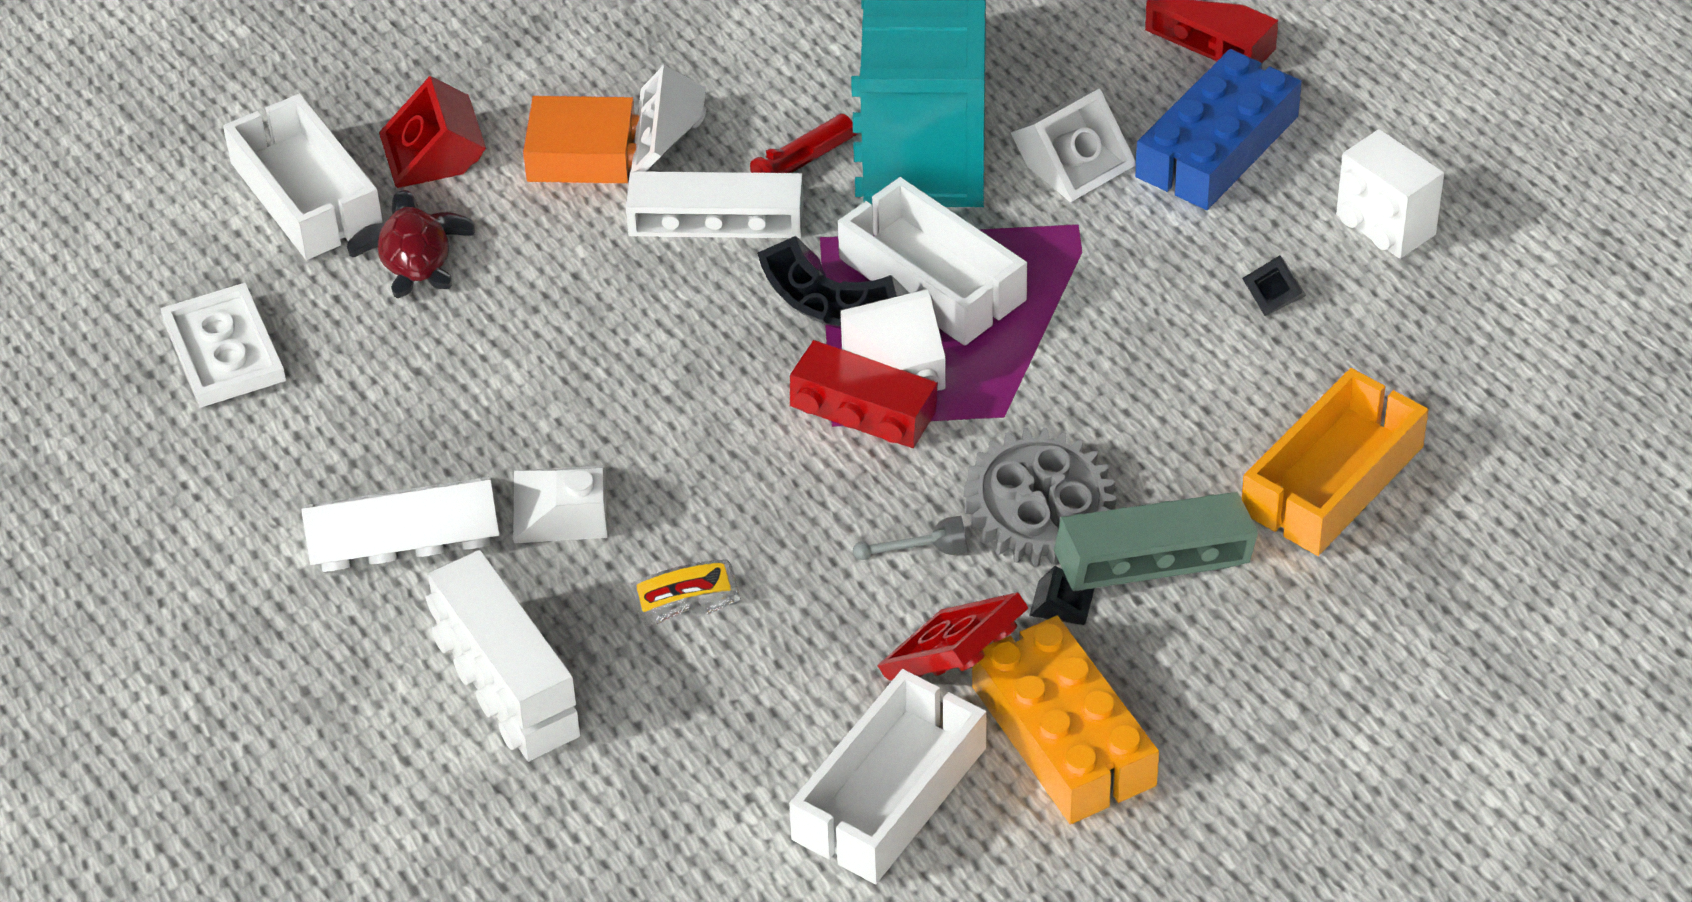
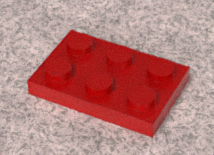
M1019 592L941 609L882 660L877 667L889 681L893 680L902 669L918 677L927 673L939 676L953 668L965 671L984 658L985 653L983 649L989 643L1000 641L1010 635L1018 626L1015 620L1028 610L1029 607Z

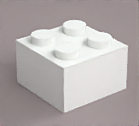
M1378 129L1343 152L1336 215L1340 217L1346 226L1350 228L1355 227L1372 239L1379 249L1388 250L1401 259L1436 235L1444 172Z

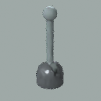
M962 515L948 517L939 521L931 535L872 545L866 542H858L853 547V555L858 560H866L871 554L933 544L944 554L968 553Z

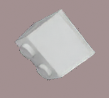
M1100 88L1076 96L1011 132L1027 167L1070 202L1136 166L1132 152Z

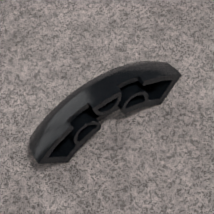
M797 236L757 253L767 280L790 306L801 314L834 328L841 329V310L910 294L892 275L866 282L842 281V283L827 278L819 257Z

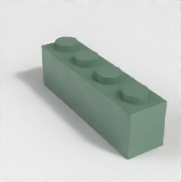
M1238 492L1212 494L1197 498L1164 501L1162 503L1122 507L1114 510L1061 517L1054 552L1072 591L1224 569L1249 563L1258 530Z

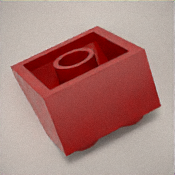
M429 76L379 131L394 185L397 188L462 175L472 164H475L481 158L483 152L487 149L469 95L432 76Z

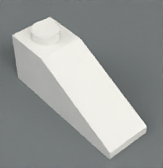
M663 65L641 88L638 108L639 121L635 134V143L637 145L633 155L631 171L647 172L691 128L696 129L702 123L707 111L706 106H704L706 87Z

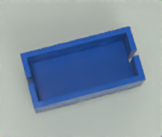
M1229 49L1137 141L1135 177L1168 192L1172 188L1175 158L1177 159L1175 196L1208 211L1299 116L1302 80L1270 66L1264 71L1262 70L1261 62Z

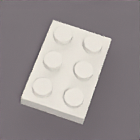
M246 283L160 308L163 322L199 408L286 381L284 368Z

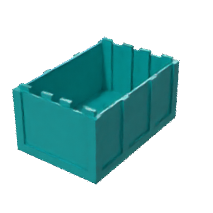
M861 0L863 20L860 76H851L852 97H860L861 112H853L852 116L853 133L862 134V142H854L853 144L854 162H862L863 177H855V197H863V203L867 201L873 207L872 196L901 177L944 207H984L986 0Z

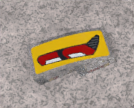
M728 559L682 565L631 583L639 618L646 627L662 623L690 609L696 617L706 616L741 600L733 568Z

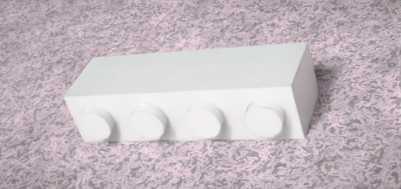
M630 171L626 201L628 235L792 238L797 236L801 238L804 204L802 173Z

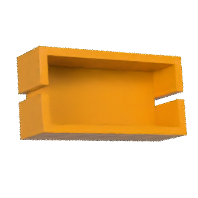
M1350 368L1244 474L1242 501L1251 519L1274 532L1280 527L1284 528L1283 537L1319 556L1423 448L1429 409L1393 390L1388 395L1384 427L1381 426L1386 386Z
M1058 615L1019 631V641L1015 642L1010 635L1000 641L987 645L983 649L985 653L984 658L972 667V688L1070 825L1109 808L1110 769L1114 768L1113 797L1118 803L1157 786L1159 750Z

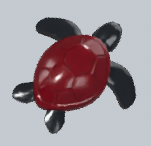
M400 190L395 192L392 199L391 210L393 215L385 223L367 226L348 241L347 250L351 257H357L366 251L378 247V255L382 264L389 271L398 275L393 281L391 289L394 297L401 298L411 293L414 281L427 279L434 288L450 289L452 286L451 276L440 268L444 264L449 252L447 235L472 236L475 233V227L471 219L456 213L438 212L430 215L418 208V204L410 191Z

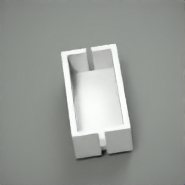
M300 93L265 107L273 144L267 147L262 116L258 111L223 125L231 164L305 260L341 246L340 239L345 237L349 241L356 233L367 226L383 223L377 188Z
M901 177L872 196L873 214L872 205L865 201L838 220L839 259L871 281L892 275L910 293L928 289L938 328L964 346L993 325V317L1000 320L1027 300V262Z
M481 550L428 573L431 594L426 596V601L437 623L436 626L432 627L435 642L443 653L451 651L454 655V665L462 682L465 685L473 682L477 688L476 696L486 716L496 715L501 722L499 723V729L506 745L511 750L518 747L529 762L580 737L577 710L574 708L576 700L572 675Z
M902 669L790 801L792 840L829 860L836 853L838 865L876 885L986 749V711L948 692L943 698V729L939 728L940 687Z

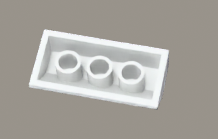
M490 476L307 504L302 508L310 565L321 564L322 572L350 568L349 559L368 556L369 564L397 560L396 552L415 549L416 557L444 553L443 544L462 542L463 550L486 547L491 545L490 537L499 536Z

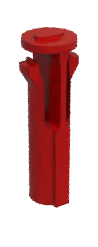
M840 113L780 149L766 150L765 158L768 159L766 160L763 157L753 159L750 163L751 173H793L858 135V133H853L852 120L847 115Z

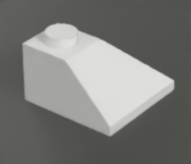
M928 289L841 310L842 350L938 382L937 391L945 389V354Z
M606 465L514 471V543L607 538Z

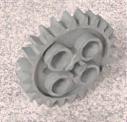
M1024 428L1022 439L1018 441L1011 433L1007 432L1005 433L1003 446L991 440L989 442L988 454L978 452L975 466H969L963 496L966 498L965 514L972 515V529L984 528L981 539L983 544L995 539L998 541L996 554L1000 555L1010 548L1014 550L1013 558L1015 563H1018L1024 554L1031 555L1033 566H1038L1041 556H1047L1053 566L1057 565L1058 558L1054 552V546L1061 517L1115 509L1117 496L1113 495L1115 480L1107 479L1108 464L1096 465L1098 456L1096 450L1083 454L1081 452L1083 440L1081 439L1071 446L1066 444V432L1063 431L1056 440L1049 438L1047 428L1042 429L1039 438H1033L1028 428ZM1046 469H1049V470H1053V471H1055V472H1054V473H1053V472H1047V471H1045V470H1046ZM1003 485H1012L1015 488H1007ZM1066 505L1075 506L1077 509L1068 508ZM1023 521H1033L1036 524L1031 525Z

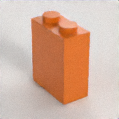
M532 96L523 150L527 182L628 183L633 155L636 151L637 144L634 143L636 126L639 121V115L635 114L633 97Z

